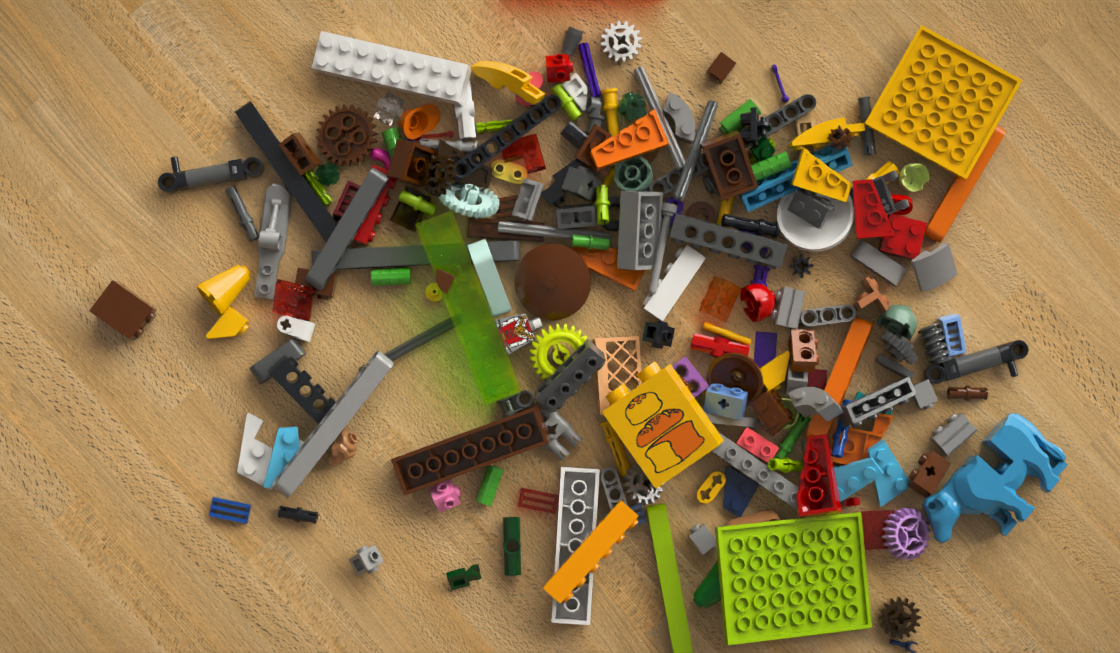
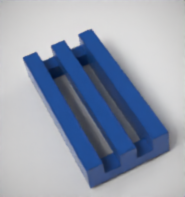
M213 497L209 516L247 524L251 504ZM220 502L244 507L246 511L217 506L216 504ZM215 509L244 515L245 517L243 519L215 513Z

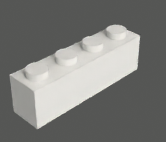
M688 245L685 248L680 247L675 255L678 259L674 264L670 262L664 271L667 274L663 280L659 278L656 293L652 296L648 294L642 303L645 305L643 310L660 321L665 319L706 259V257Z

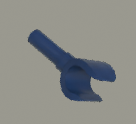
M890 639L889 644L901 646L911 653L917 652L910 650L911 644L918 645L912 640L901 642Z

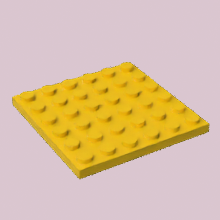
M921 25L867 118L865 125L966 181L1023 80Z

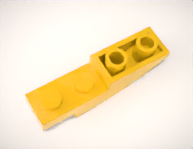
M479 61L470 67L477 77L486 80L493 88L501 90L504 87H508L511 92L520 95L527 103L535 105L545 95L544 92L530 83L533 78L531 75L516 67L493 61Z
M845 117L829 120L799 134L787 144V149L794 148V151H801L806 146H812V149L824 148V144L829 143L827 137L831 136V129H838V125H840L843 130L845 128L850 130L848 135L858 137L860 136L859 133L865 131V124L846 125Z

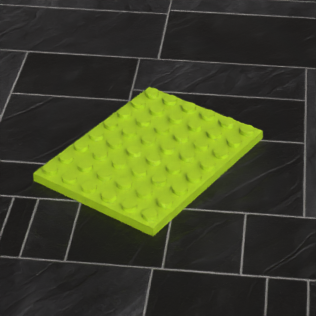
M861 512L715 527L725 645L872 628Z

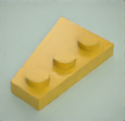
M802 148L791 185L841 202H847L852 184L825 165L819 158L813 156L807 149Z

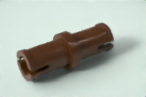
M970 386L948 387L947 395L949 396L947 398L964 399L965 401H970V399L987 400L988 392L986 391L988 389L985 387L971 388Z

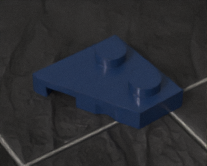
M727 466L723 508L741 517L758 489L759 484Z

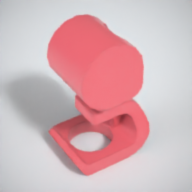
M533 71L529 73L533 77L530 83L540 90L543 85V77L539 72ZM515 95L516 103L528 109L535 106Z

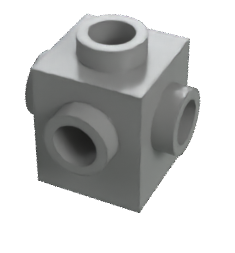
M365 545L356 550L357 555L348 559L357 576L368 572V574L375 572L379 569L377 565L384 562L375 545L370 548Z

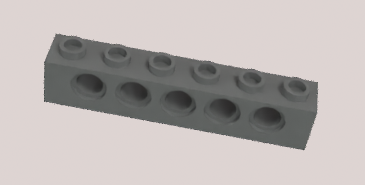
M678 213L674 215L669 237H672L674 242L681 244L684 241L690 242V246L702 249V246L708 247L710 252L720 254L721 251L726 252L728 257L739 259V256L747 258V262L753 264L762 262L765 263V267L771 269L781 268L788 246L783 242ZM686 228H695V235L687 236L685 234ZM707 232L714 234V239L710 242L703 239L704 234ZM726 237L733 239V243L729 247L722 245V241ZM745 242L751 244V249L748 252L741 250V245ZM764 247L770 249L767 257L759 255L760 250Z

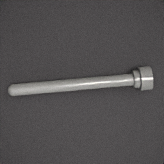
M670 203L662 204L661 210L664 217L649 286V293L651 295H654L657 291L670 221L677 210V205Z

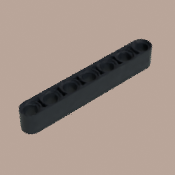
M554 94L547 96L456 162L454 166H462L465 173L464 175H459L455 169L454 173L457 176L453 178L456 180L466 178L561 107L560 98ZM548 100H551V101L554 102V104H555V108H554V109H551V108L548 107V105H547V101H548ZM533 111H537L539 113V120L533 118ZM517 122H522L525 125L524 131L517 128ZM502 133H507L510 136L509 142L502 139ZM487 144H492L495 147L494 153H490L487 150ZM472 155H477L479 157V164H475L472 162Z

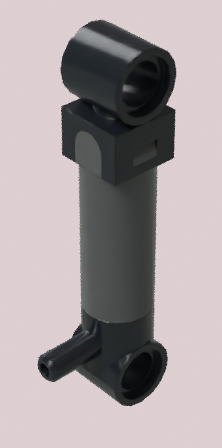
M175 156L170 158L173 173L162 174L158 179V186L164 192L173 194L177 191L247 180V175L257 178L263 174L264 164L256 157H249L245 161L236 159L228 161V163L180 171L179 160ZM252 163H258V169L255 172H250L249 166ZM172 178L173 185L170 188H166L165 181Z
M1021 340L1011 341L939 363L940 365H930L924 370L923 377L925 380L929 379L930 384H938L943 380L949 381L1005 363L1008 365L1011 377H1016L1019 374L1015 360L1023 359L1027 356L1029 351L1028 345ZM1015 345H1018L1021 348V353L1019 355H1016L1013 352V347ZM933 369H936L939 373L936 380L930 376V372Z

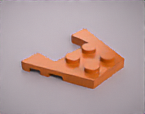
M878 413L879 416L875 417L872 432L849 427L847 434L848 442L845 443L843 457L835 458L832 456L833 463L848 465L851 462L868 458L867 449L881 440L894 416ZM837 424L832 425L828 435L831 452L834 443L833 434L836 433ZM843 432L840 434L838 445H840Z

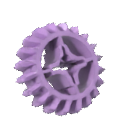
M901 508L900 510H895L894 514L888 515L889 520L884 521L886 527L882 528L885 531V535L881 536L886 539L883 545L888 546L887 551L900 560H912L925 553L924 548L929 547L927 541L931 540L928 537V533L932 532L927 528L930 523L925 522L926 517L921 515L920 511H915L913 508Z

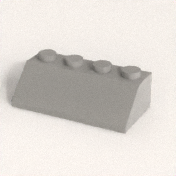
M621 191L617 268L629 270L653 269L661 232L663 192Z

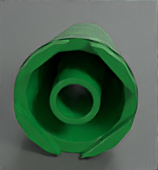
M718 560L693 594L695 597L693 601L700 608H708L721 601Z

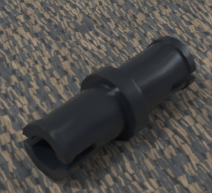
M280 505V510H278V518L292 519L298 523L303 521L314 524L318 520V512L302 510V507H297L296 509Z

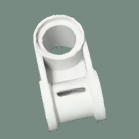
M282 316L277 321V327L282 333L307 342L311 341L315 323L289 316ZM286 320H289L291 327H287L286 330H283L284 327L281 325V323L286 322Z

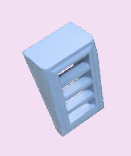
M952 314L939 317V325L943 329L941 334L945 336L943 342L947 343L945 350L950 351L947 357L967 353L960 316ZM954 322L953 325H946L947 323ZM956 329V332L948 334L949 330ZM958 337V340L949 341L950 338ZM960 344L959 348L951 349L950 347L953 345Z

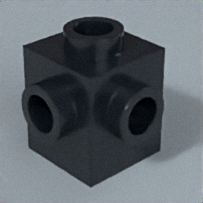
M657 320V323L646 322L642 341L652 343L651 347L663 349V346L671 347L675 328L669 327L668 323Z

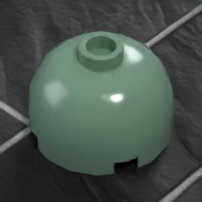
M637 156L615 165L614 180L617 186L624 191H644L652 182V168L649 162L642 156Z
M906 305L889 306V310L882 312L877 321L880 328L883 326L893 335L898 333L900 336L907 338L908 341L911 340L917 328L916 316L912 309Z

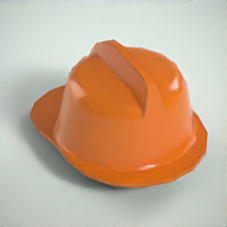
M430 103L418 108L407 109L403 112L400 121H398V126L402 128L408 139L414 140L432 131L437 126L440 120V111L436 105Z

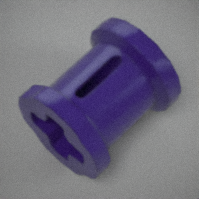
M754 265V277L750 284L759 283L767 286V274L771 268Z

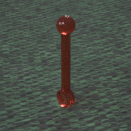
M449 130L447 133L426 134L416 138L415 140L420 141L421 138L424 139L446 136L448 138H452L454 136V132L452 130Z

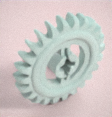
M451 183V191L446 189V195L441 194L439 197L440 201L445 206H448L450 210H454V212L461 213L464 216L467 215L468 217H490L499 209V199H497V195H494V191L488 193L489 189L482 191L480 187H474L473 184Z

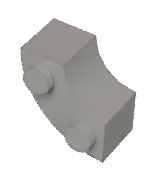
M669 93L663 112L673 122L675 129L674 137L692 144L695 137L694 116L688 105L680 97Z
M802 387L788 393L794 407L804 417L818 414L829 422L844 413L841 406L827 392L819 388Z

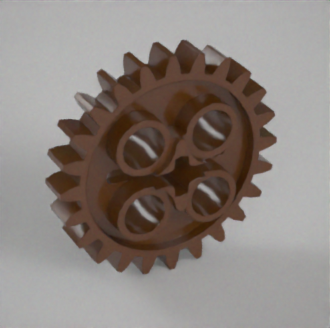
M343 104L342 110L336 106V112L329 110V117L323 115L325 122H318L322 128L316 129V131L321 133V135L316 136L317 140H321L317 146L323 147L320 153H327L325 158L327 160L332 158L333 164H336L339 160V165L342 167L345 162L348 167H351L352 161L355 165H358V159L365 162L364 155L371 156L368 151L369 149L375 150L372 143L378 142L373 138V136L378 135L376 131H373L377 125L370 124L373 118H367L368 112L366 111L361 114L362 108L360 107L355 111L354 105H351L348 109ZM353 118V125L346 127L347 119ZM333 129H337V130H338L337 136L334 137V138H331V136H330L331 131H332ZM346 132L349 133V134H348L349 139H345V137H346V136H345V133H346ZM363 133V135H364L363 141L360 142V143H357V142H356V137H357V135ZM347 144L348 150L342 154L340 149L343 145Z

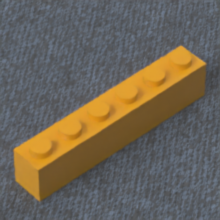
M620 500L548 580L543 589L560 604L562 601L566 603L573 596L571 591L576 586L580 588L587 580L584 578L589 571L593 573L599 567L597 562L602 557L606 559L613 551L611 546L615 542L619 544L626 536L623 533L628 528L632 529L638 523L636 519L638 515Z

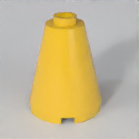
M236 265L200 283L196 288L202 298L209 302V306L221 316L249 282V275L251 273L246 266Z

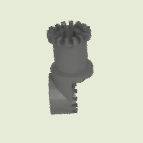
M590 96L587 100L586 113H588L587 118H589L588 130L585 131L587 135L594 124L601 127L602 121L605 119V117L599 115L602 106L600 98Z

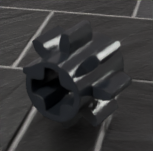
M802 254L799 255L798 260L793 257L792 261L794 264L789 266V268L794 270L792 275L798 273L800 278H803L804 272L810 275L811 273L808 269L814 266L808 262L810 257L804 259ZM800 261L806 266L802 271L796 266Z

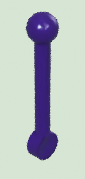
M774 64L772 65V70L782 94V101L786 103L789 101V97L785 94L777 67Z

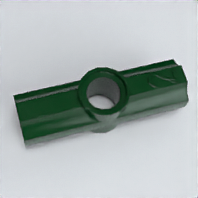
M503 517L504 575H521L520 517ZM515 541L518 545L517 550L509 551L507 543Z

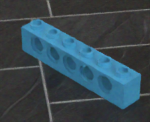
M829 145L811 153L836 172L853 166L846 147L840 151L838 146L833 148ZM799 159L791 162L792 167L784 170V172L781 171L766 179L757 181L758 188L739 194V199L746 211L750 212L801 189L791 185Z

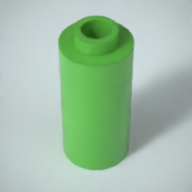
M751 99L747 100L719 122L721 125L719 130L723 135L736 130L739 132L745 127L741 126L740 114L750 112V108L756 107L759 116L761 114L759 108Z

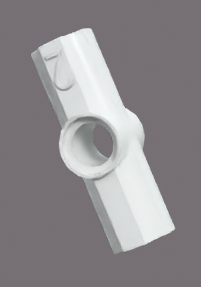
M470 81L467 85L463 105L455 104L456 120H458V131L461 140L476 138L474 101H472Z

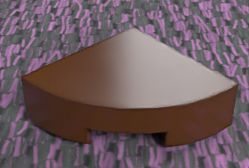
M437 268V285L444 293L448 294L455 276Z

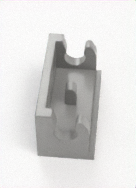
M524 179L512 216L532 222L544 184Z

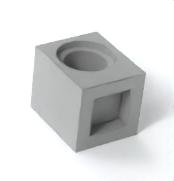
M929 379L913 385L917 393L912 396L916 407H923V410L933 407V402L938 401Z
M698 523L689 530L691 533L688 536L702 555L716 546L715 538L704 524L700 526Z

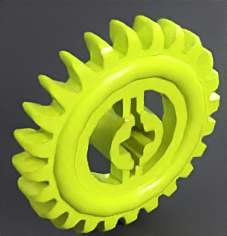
M557 323L556 330H553L549 325L548 333L542 329L543 337L536 335L539 342L532 341V345L535 348H531L530 352L535 355L530 356L529 359L536 361L531 366L533 368L538 367L535 373H542L541 379L549 377L558 368L551 365L548 361V349L552 345L554 346L552 348L553 360L557 364H562L563 359L558 354V347L564 354V362L570 357L568 347L560 342L568 343L576 351L587 339L586 335L580 337V329L574 333V326L567 330V324L565 323L563 329H560Z

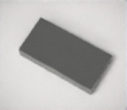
M881 354L877 355L875 359L876 363L903 378L910 377L911 379L914 375V372Z

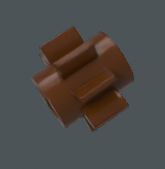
M838 125V129H831V136L827 137L828 140L832 141L831 147L836 148L838 146L840 151L846 146L850 147L849 143L853 137L848 135L850 133L848 128L843 130Z

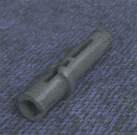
M869 96L858 98L860 111L858 119H861V123L864 124L871 113ZM865 125V131L862 132L864 155L877 154L874 131Z
M236 185L227 188L225 192L237 214L240 227L243 228L247 235L248 241L257 240L259 233L253 223L254 219L250 217Z

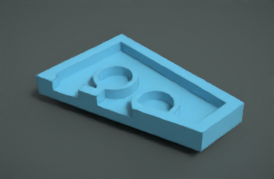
M298 426L277 429L263 488L271 487L276 477L298 451Z
M883 439L867 449L868 458L873 457L883 471V475L873 482L877 492L878 505L882 507L910 488L907 486L909 479Z
M873 457L851 462L848 465L834 467L840 502L883 475L882 469Z

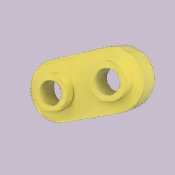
M502 159L495 160L490 166L493 177L515 185H521L528 176L527 170L523 166ZM499 165L503 166V171L498 172L496 167ZM519 171L522 175L520 178H516L514 173Z

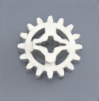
M618 21L617 26L611 23L610 30L604 29L607 35L601 36V39L605 40V42L601 43V46L606 47L603 53H609L608 59L615 57L616 63L619 59H622V62L625 63L626 58L633 60L632 54L638 55L636 49H641L642 45L638 44V42L642 41V37H637L640 31L633 30L634 24L629 27L628 21H625L624 25H621V22ZM617 30H625L621 33L616 32ZM631 35L634 39V46L629 41ZM609 38L614 44L612 49L609 46ZM618 39H625V45H618ZM619 51L627 52L625 54H618Z

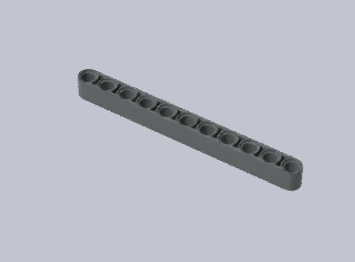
M805 94L766 116V122L774 118L778 121L779 125L778 127H772L770 131H766L765 137H769L813 111L816 106L815 97L811 94ZM809 100L812 104L811 108H804L802 101ZM792 109L795 112V117H787L785 111ZM751 126L745 128L744 130H751ZM746 143L744 147L748 149L753 145L752 143ZM704 153L699 156L695 167L696 174L692 175L691 181L710 170L709 166L705 165L702 161L705 157ZM677 168L651 182L644 191L653 192V186L661 185L663 187V197L675 191L677 184H671L669 178L672 175L680 178L682 170H677Z
M520 241L487 242L494 262L521 260ZM472 243L347 249L335 270L473 263L467 246ZM322 250L311 251L312 265Z

